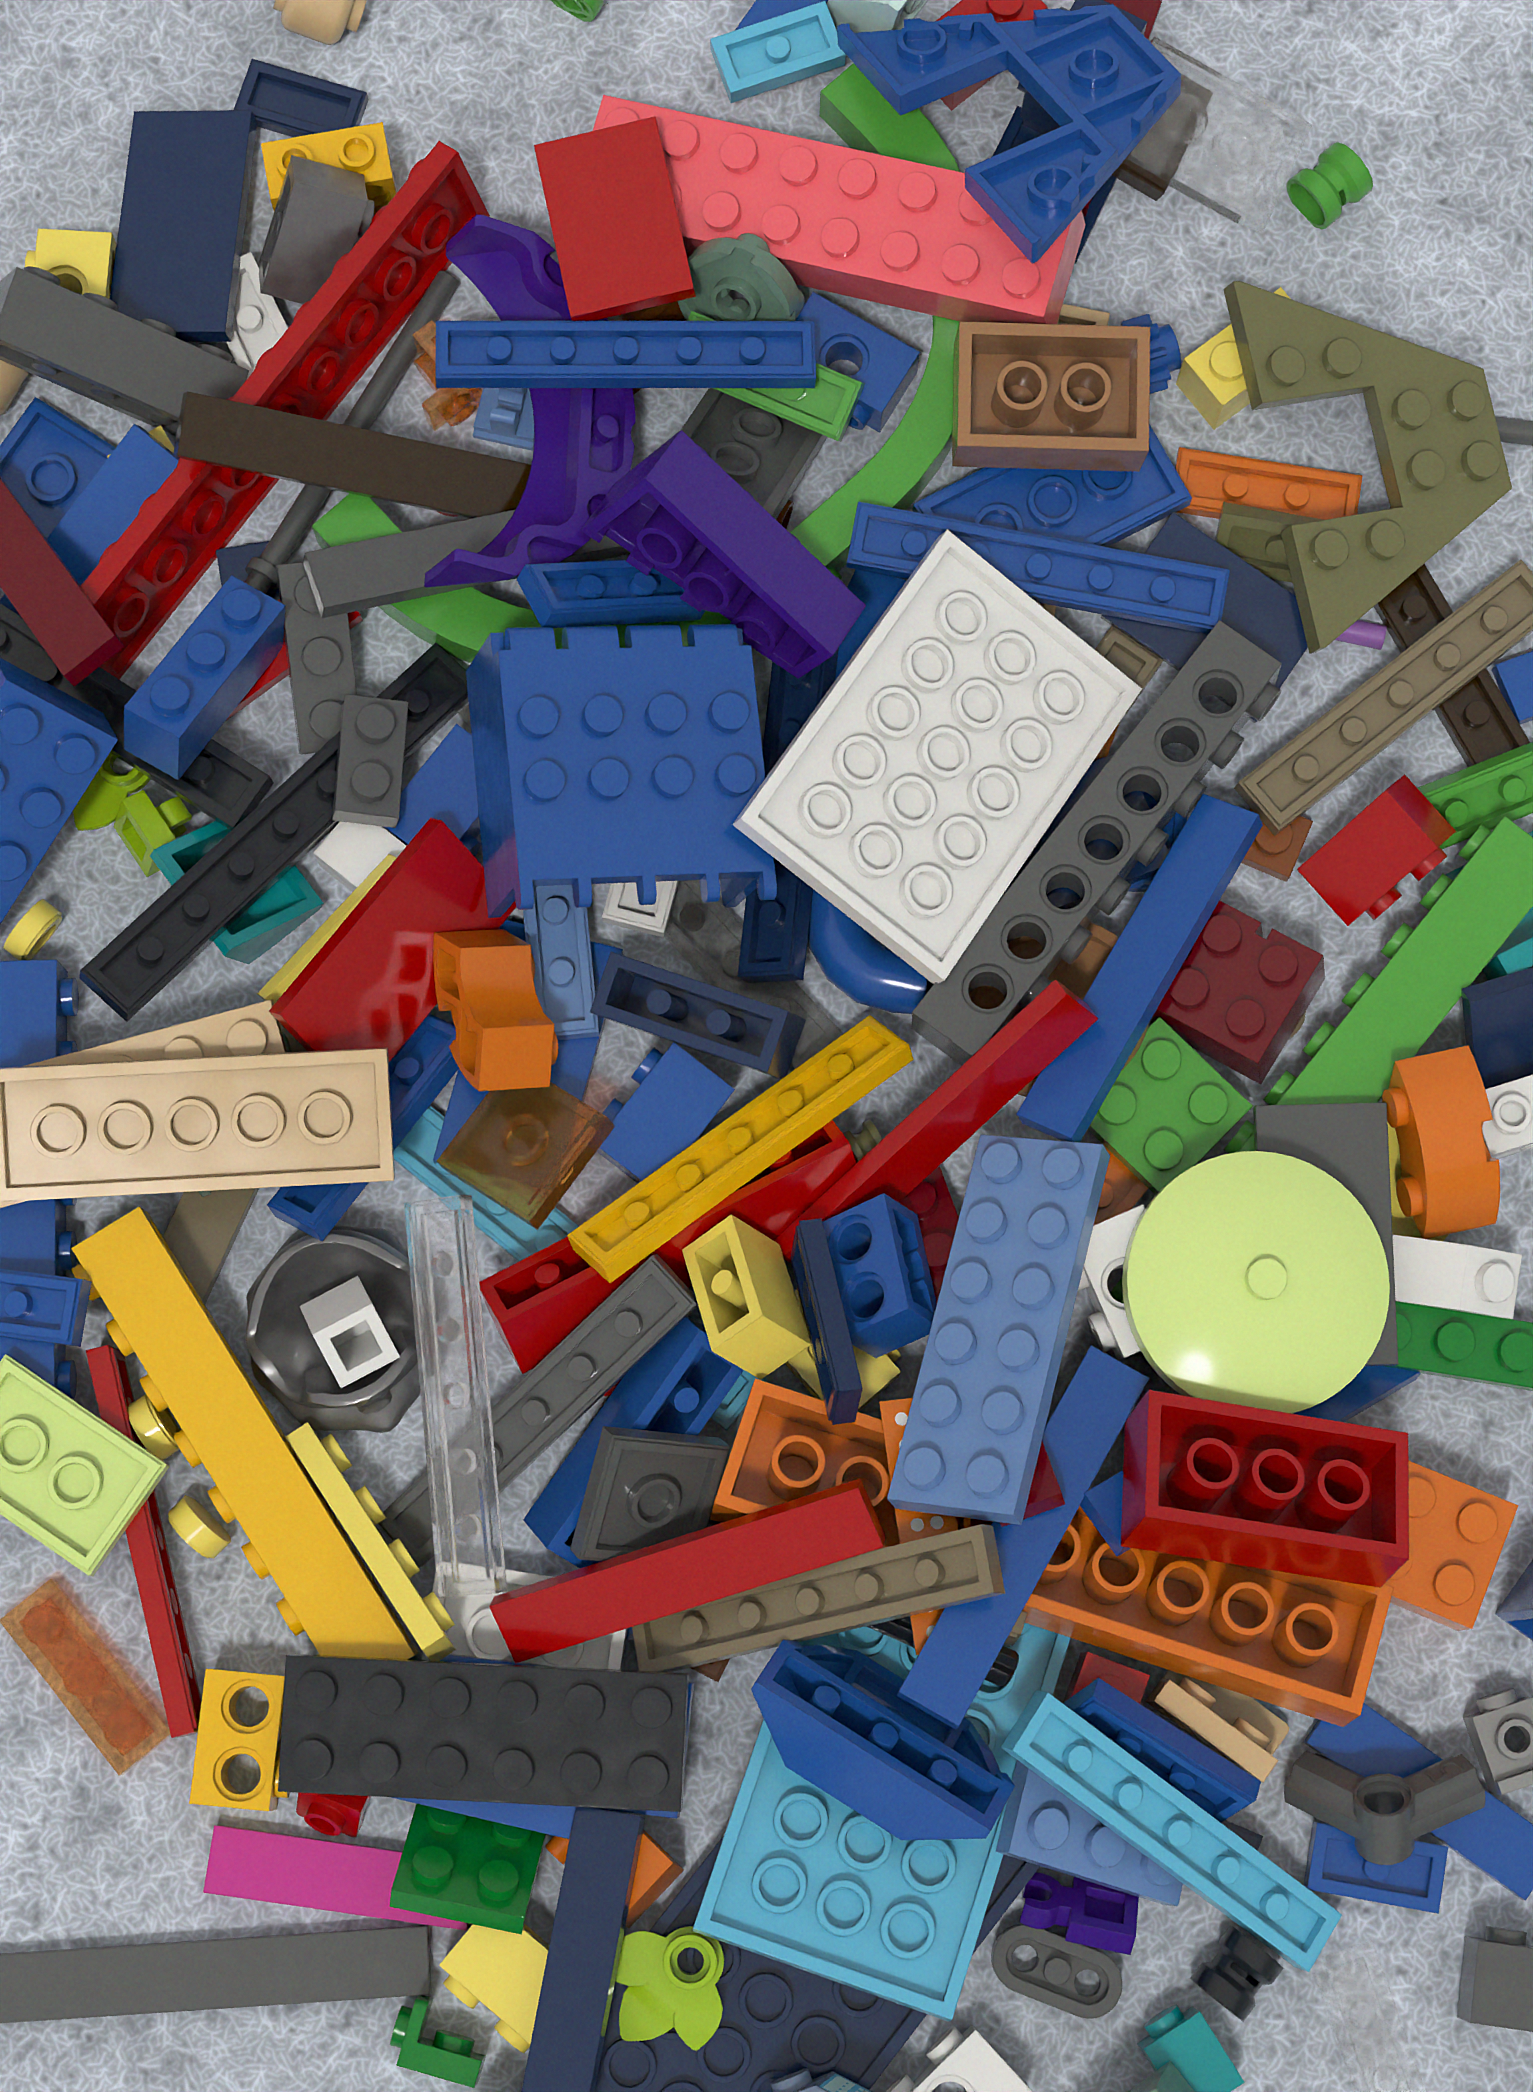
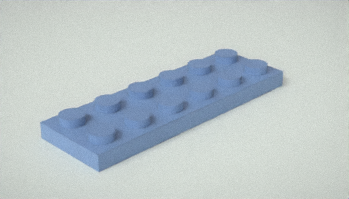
M980 1135L887 1500L896 1509L1022 1525L1110 1155L1103 1144Z

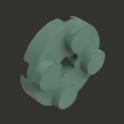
M749 233L741 234L737 239H712L698 246L688 258L696 297L678 301L686 320H688L691 311H694L716 321H796L805 304L802 292L797 288L793 277L786 267L770 253L767 243L762 238ZM731 289L738 291L748 300L749 304L742 298L733 300L728 294Z

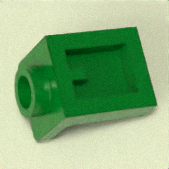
M419 1995L415 1999L413 2008L402 2005L390 2041L391 2046L401 2048L396 2066L475 2088L479 2082L486 2055L472 2051L475 2040L445 2030H436L434 2040L422 2037L434 1997Z

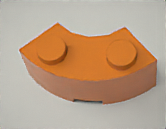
M504 929L434 932L433 966L439 1011H451L456 1030V1040L452 1041L449 1048L464 1077L478 1091L550 1087L551 1065L557 1060L558 1040L554 1031V1023L543 1012L536 995L533 981L535 962L531 953V945Z
M1469 1046L1395 1061L1389 1088L1383 1091L1382 1103H1387V1121L1396 1130L1400 1148L1401 1179L1397 1181L1396 1192L1403 1214L1406 1217H1413L1422 1239L1496 1224L1500 1203L1499 1159L1491 1157L1484 1143L1482 1132L1483 1123L1493 1120L1486 1090Z

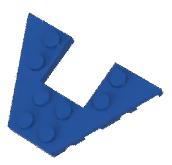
M1114 4L1085 6L1074 11L1060 8L1033 10V20L997 23L992 13L947 16L942 20L934 22L925 21L920 18L903 19L904 28L901 30L854 33L850 29L849 23L837 26L838 46L900 116L1008 70L1058 123L1060 127L965 169V189L1032 264L1043 256L1181 94V73Z

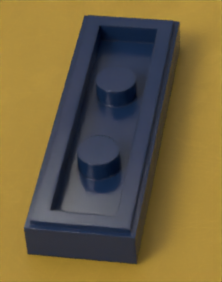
M822 1218L799 1221L795 1229L790 1258L828 1420L832 1422V1425L852 1423L856 1420L863 1388Z

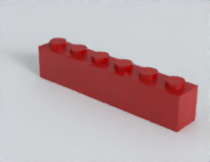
M831 1120L611 1283L604 1279L573 1250L568 1236L476 1283L498 1333L521 1373L524 1374L535 1368L652 1255L658 1254L689 1288L692 1286L682 1249L731 1214L774 1241L856 1164L851 1145L836 1123Z

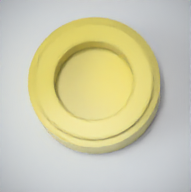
M41 899L17 923L6 939L3 948L19 961L31 960L58 929L62 921V913L46 900Z
M146 1394L129 1404V1421L137 1436L150 1453L163 1461L180 1450L173 1437L179 1429L167 1409L158 1412Z
M185 1495L168 1512V1520L174 1530L189 1546L206 1558H215L231 1542L228 1532L199 1502L190 1496Z

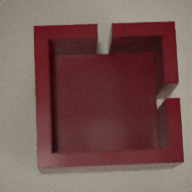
M1219 900L1151 1018L1150 1024H1153L1160 1017L1192 1048L1261 1085L1325 980L1324 957L1322 954L1273 928L1266 939L1263 938L1260 921Z

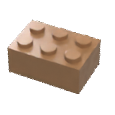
M959 322L954 342L952 466L1140 471L1149 452L1150 327Z

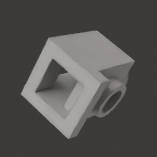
M1514 1688L1477 1699L1476 1702L1480 1712L1465 1716L1463 1720L1489 1793L1503 1795L1533 1785V1697L1517 1699ZM1513 1726L1520 1728L1525 1737L1524 1746L1517 1752L1510 1751L1504 1742L1506 1731Z

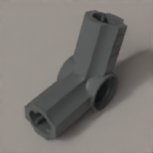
M1306 1750L1293 1763L1292 1772L1284 1785V1799L1286 1803L1355 1837V1848L1365 1860L1378 1865H1393L1403 1862L1411 1856L1415 1849L1416 1838L1484 1808L1485 1789L1478 1779L1475 1767L1462 1754L1456 1757L1451 1756L1401 1778L1392 1774H1374L1364 1777L1318 1753L1313 1754Z

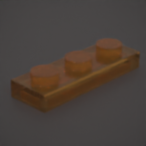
M51 1578L0 1619L3 1627L119 1776L124 1775L171 1736L167 1722L55 1579Z

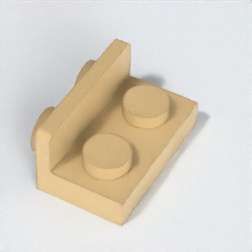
M1170 1670L1166 1671L1145 1701L1200 1743L1262 1783L1279 1761L1272 1755L1289 1732L1287 1723L1252 1697Z

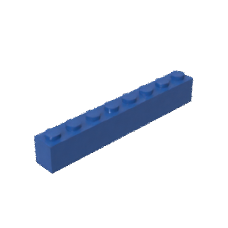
M58 960L0 961V1068L21 1067L78 1051L76 1041H67V1016H77L78 984L76 978H68V971ZM77 1198L29 1200L0 1208V1269L66 1277V1270H71L77 1265V1257L71 1249L77 1245V1238L74 1231H66V1206H75ZM0 1336V1361L7 1354L70 1398H75L77 1389L76 1365L74 1360H66V1345Z

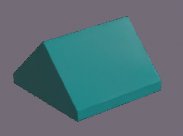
M214 821L154 849L150 857L169 883L173 885L231 830ZM294 865L213 942L225 957L250 964L319 911L324 903L296 865Z

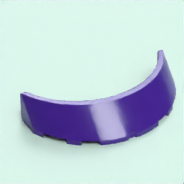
M476 215L446 243V257L478 288L501 321H572L560 266L550 256L556 250L534 231L485 215ZM604 318V319H599V320H595V321H609V320H608V318ZM529 388L534 418L533 459L528 481L516 510L500 533L481 551L474 553L463 549H455L425 573L424 587L517 579L525 564L559 563L586 544L591 537L582 532L581 528L613 485L631 470L635 447L631 438V430L636 423L632 388Z

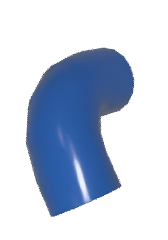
M813 889L808 942L809 948L826 979L856 1003L891 1013L912 1014L913 1010L926 995L927 979Z

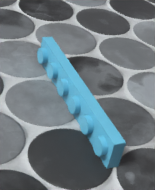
M1036 1690L1001 1748L1295 1968L1310 1972L1342 1914L1050 1693Z

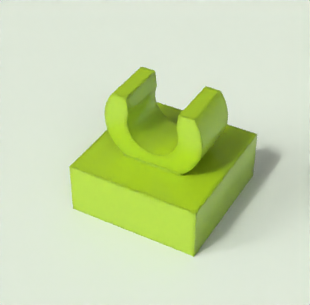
M141 790L121 801L113 827L146 877H149L160 871L150 857L153 850L185 833L187 829L184 823L190 821L192 815L180 797H174L155 808L145 791Z

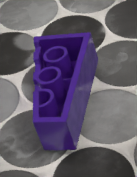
M682 430L619 479L581 528L582 532L598 543L606 535L631 552L626 562L648 576L654 568L684 589L680 599L699 612L702 609L709 612H718L731 621L730 624H735L737 629L742 628L743 642L751 645L756 651L797 679L834 655L866 607L838 577L834 576L793 534L789 533L748 491L730 477L709 457L702 447L697 445Z

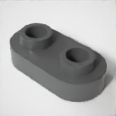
M1024 1924L1010 1926L994 1942L991 1952L993 1970L997 1978L1014 1992L1086 2019L1104 2016L1116 2006L1122 1993L1121 1973L1115 1962L1101 1951L1086 1945L1067 1942L1063 1936L1045 1929L1031 1928ZM1021 1945L1033 1947L1037 1954L1035 1965L1026 1971L1016 1969L1012 1962L1014 1950ZM1083 1970H1093L1099 1978L1097 1990L1090 1995L1079 1994L1074 1984L1077 1974Z

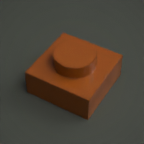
M1300 816L1276 836L1262 822L1263 826L1241 863L1287 882L1313 821Z

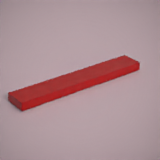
M1059 981L1051 982L774 1240L780 1245L784 1260L792 1264L790 1257L795 1229L799 1221L822 1218L823 1222L883 1193L897 1202L904 1199L1099 1019L1089 1005Z
M110 1345L86 1350L100 1418L145 1448L129 1421L128 1407L135 1400L125 1356L119 1349ZM154 1489L125 1531L171 1738H178L198 1733L202 1701Z
M861 1478L496 1595L493 1597L489 1607L516 1664L883 1548L886 1536Z

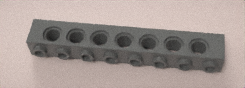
M1219 620L996 904L945 981L941 983L935 982L912 1012L911 1029L962 1066L1052 982L1048 977L1061 960L1071 965L1092 938L1093 933L1086 928L1101 910L1109 916L1127 894L1131 884L1124 879L1138 861L1147 867L1159 854L1169 838V835L1163 829L1173 816L1178 813L1185 818L1197 805L1207 786L1201 783V780L1214 764L1220 769H1224L1235 756L1244 741V738L1238 733L1251 716L1261 721L1273 707L1282 691L1275 686L1282 663ZM1209 695L1220 696L1230 704L1231 709L1221 714L1211 713L1203 708L1199 700ZM1170 743H1181L1191 749L1194 757L1186 762H1175L1164 755L1162 748ZM1133 791H1144L1155 799L1157 805L1147 811H1138L1128 806L1123 797ZM1105 839L1117 847L1119 854L1109 860H1099L1091 856L1085 846L1093 840ZM1056 888H1069L1079 895L1081 903L1072 909H1059L1050 903L1047 895ZM1027 936L1037 940L1042 946L1043 952L1035 958L1022 959L1015 956L1010 951L1008 945L1015 938ZM987 985L997 988L1003 994L1005 1000L996 1008L982 1009L971 1001L969 995L977 987Z

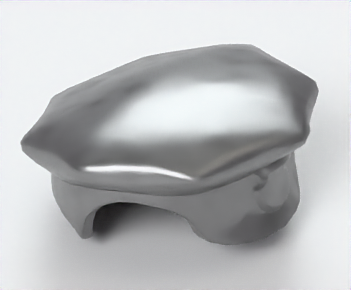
M334 1226L323 1241L298 1230L286 1240L248 1290L246 1296L248 1310L246 1345L251 1356L253 1376L301 1425L308 1422L314 1431L361 1430L376 1433L390 1432L399 1424L407 1410L442 1372L445 1366L443 1289L404 1249L396 1238L385 1229ZM358 1276L400 1358L341 1388L315 1341L299 1306Z

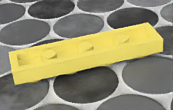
M308 1422L285 1436L422 1651L430 1661H440L455 1651V1647L445 1633L455 1623L434 1591L424 1598L418 1592L410 1578L420 1572V1569L399 1538L388 1545L376 1525L386 1519L365 1485L355 1492L342 1473L352 1467V1464L334 1436L329 1434L320 1440Z

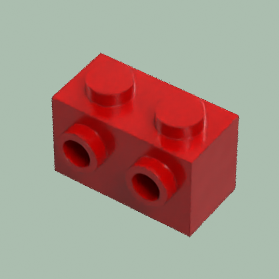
M1404 774L1297 870L1347 926L1364 912L1375 920L1402 896L1395 887L1400 880L1408 873H1411L1419 882L1447 857L1446 853L1439 846L1452 836L1456 830Z

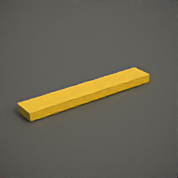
M871 1015L867 1016L569 1233L567 1236L573 1250L609 1283L613 1282L913 1061L909 1044Z

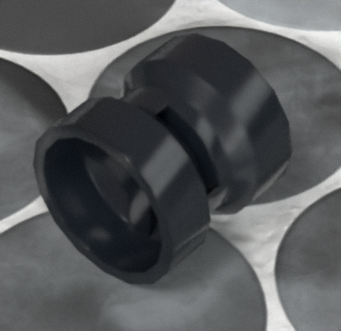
M1230 1925L1218 1941L1219 1952L1211 1962H1202L1190 1979L1244 2022L1256 2006L1255 1994L1262 1985L1272 1984L1284 1968L1248 1937ZM1232 1963L1248 1974L1245 1979L1230 1967Z

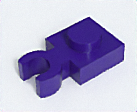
M1038 1872L1033 1875L1024 1887L1022 1897L1025 1898L1020 1915V1923L1035 1929H1045L1053 1925L1066 1927L1065 1941L1131 1955L1136 1938L1139 1897L1077 1877H1073L1070 1888L1062 1886L1055 1878Z

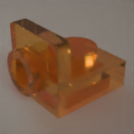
M431 320L412 335L419 355L413 362L425 381L433 390L437 391L422 403L427 423L436 431L445 423H448L450 426H456L469 418L478 407L479 402L477 399L481 397L482 389L436 388V324Z

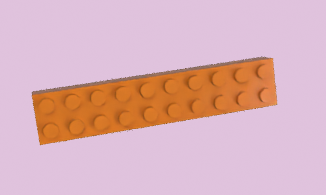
M755 1378L714 1501L710 1520L717 1522L729 1521L861 1478L886 1536L883 1548L900 1544L895 1508L887 1500L891 1481L882 1420L857 1412L855 1422L832 1425V1422L828 1420L823 1400ZM1079 1506L1022 1611L1027 1612L1025 1620L1027 1624L1344 1727L1361 1715L1394 1587L1384 1584L1379 1588L1131 1548L1116 1556L1081 1506ZM956 1517L958 1530L980 1524L991 1525L993 1522Z

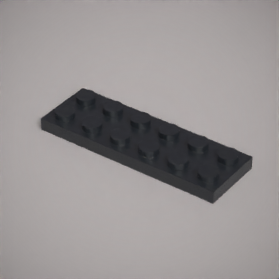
M288 1654L286 1655L278 1792L681 1812L683 1809L689 1673Z

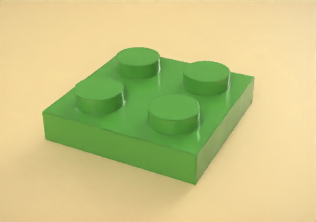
M1159 1017L1147 1029L1137 1053L1120 1072L1087 1130L1157 1195L1174 1178L1195 1166L1242 1119L1253 1105Z

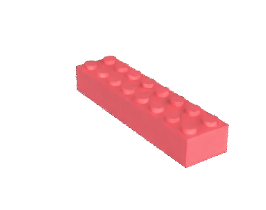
M603 95L593 131L656 116L687 258L690 257L698 246L706 241L716 238L737 239L739 235L749 233L762 238L767 243L770 253L786 267L796 285L960 322L1057 324L1086 225L1082 210L1043 256L1032 264L965 189V173Z

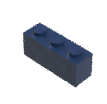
M610 952L590 1013L779 1079L784 1078L789 1071L806 1021L787 1010L614 952Z

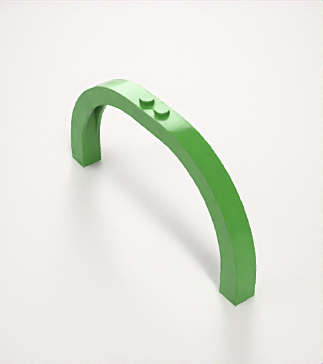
M854 63L820 91L819 116L850 148L960 172L951 152L934 126L919 108L900 116ZM932 315L933 335L926 369L915 397L900 424L880 451L854 477L789 532L840 580L842 576L838 571L847 564L858 502L906 510L938 472L952 448L954 342L960 321ZM351 493L312 525L317 543L322 549L403 533L370 497ZM473 587L378 606L389 617L420 639L431 645L437 643L448 654L468 663H472L490 633L505 634L506 628L541 627L533 610L501 601ZM705 611L700 620L601 626H616L619 636V647L625 648V630L627 626L679 625L682 645L684 647L688 646L687 632L689 625L730 624L731 621L718 612ZM553 628L556 649H562L563 628Z

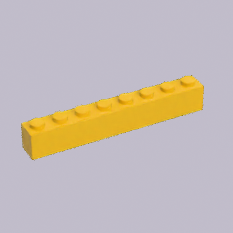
M137 1207L72 1247L71 1249L80 1264L71 1269L75 1278L91 1281L89 1299L93 1302L101 1297L114 1317V1319L105 1324L110 1336L125 1357L135 1352L148 1373L139 1379L142 1388L158 1412L169 1407L182 1429L173 1435L179 1449L193 1468L201 1463L204 1464L216 1484L207 1490L211 1501L227 1524L235 1519L240 1523L250 1540L241 1548L258 1577L263 1580L271 1575L278 1585L284 1598L277 1601L276 1606L293 1634L298 1636L306 1631L319 1653L317 1655L410 1659L418 1654V1651L286 1439L285 1434L149 1213L141 1207Z

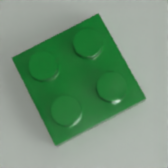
M416 1804L391 1889L389 1907L522 1935L547 1834Z

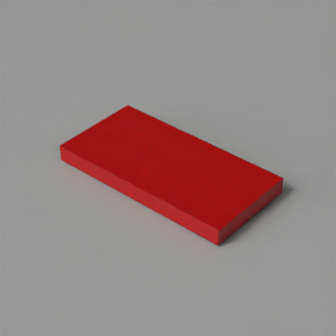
M430 818L272 1006L269 1012L307 1051L388 1047V1059L390 1062L437 1005L433 966L434 932L498 930L516 908V903L514 901L501 917L488 918L484 867L442 820Z

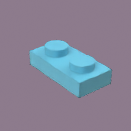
M825 1L710 39V50L730 103L845 66L846 54L838 46L837 30Z

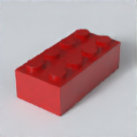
M1148 1390L1125 1422L1121 1546L1381 1588L1409 1560L1408 1433Z

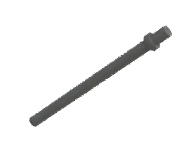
M438 271L343 425L370 429L458 288L459 282L451 274L445 271ZM304 485L260 557H252L245 567V571L249 574L244 581L245 583L264 594H267L270 588H278L276 565H282L287 562L332 489Z

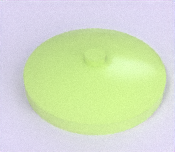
M1242 1151L1224 1154L1201 1162L1174 1178L1157 1193L1140 1215L1126 1248L1122 1275L1125 1312L1135 1341L1151 1367L1174 1390L1183 1396L1291 1414L1324 1402L1342 1390L1356 1377L1373 1354L1380 1340L1389 1307L1390 1282L1385 1251L1380 1236L1363 1206L1350 1191L1325 1171L1292 1156L1273 1152Z

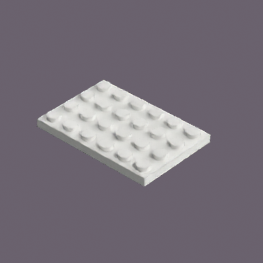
M947 529L936 539L732 825L931 983H941L945 981L1142 688Z

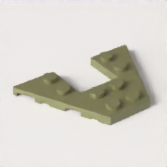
M1233 281L1223 290L1251 409L1258 410L1363 393L1391 508L1291 525L1281 531L1309 654H1312L1332 643L1510 491L1512 485L1483 368L1242 281Z

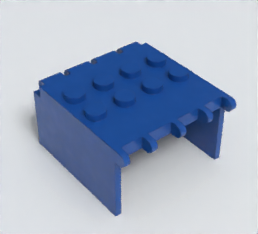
M735 624L689 625L687 632L688 646L684 647L682 645L679 625L627 626L625 630V648L619 647V636L616 626L563 627L562 649H556L555 634L552 627L506 628L505 634H489L466 670L488 918L501 917L514 901L518 910H532L534 905L533 886L572 885L576 908L591 907L592 884L636 882L640 905L655 904L657 896L656 882L699 880L701 898L704 903L718 902L721 886L723 908L736 907L756 888L760 900H775L777 883L774 857L732 825L765 779L751 645L743 644L742 628L737 629Z

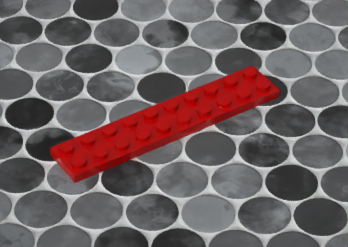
M438 141L429 154L413 166L408 180L388 205L376 212L367 231L349 253L339 258L330 277L314 297L298 309L293 323L273 348L268 349L261 355L252 374L236 394L227 400L324 421L330 417L413 313L438 271H446L452 264L446 257V243L474 216H490L458 151ZM179 459L174 471L158 491L150 495L143 502L137 517L117 542L112 543L105 549L100 557L99 564L81 585L125 646L99 666L100 668L119 680L216 560V550L224 549L279 481L278 478Z

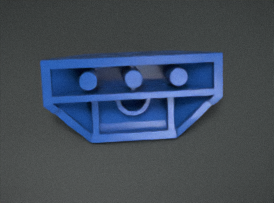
M782 1640L755 1681L751 1691L785 1767L900 1840L986 1839L1015 1785L1007 1773L1000 1771L992 1751L972 1722L963 1718L959 1727L955 1730L898 1697L897 1693L904 1679L858 1650L825 1645L801 1646L798 1641Z

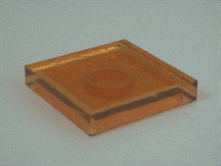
M550 1082V1087L489 1091L438 1158L437 1162L445 1171L538 1230L615 1126L607 1116Z

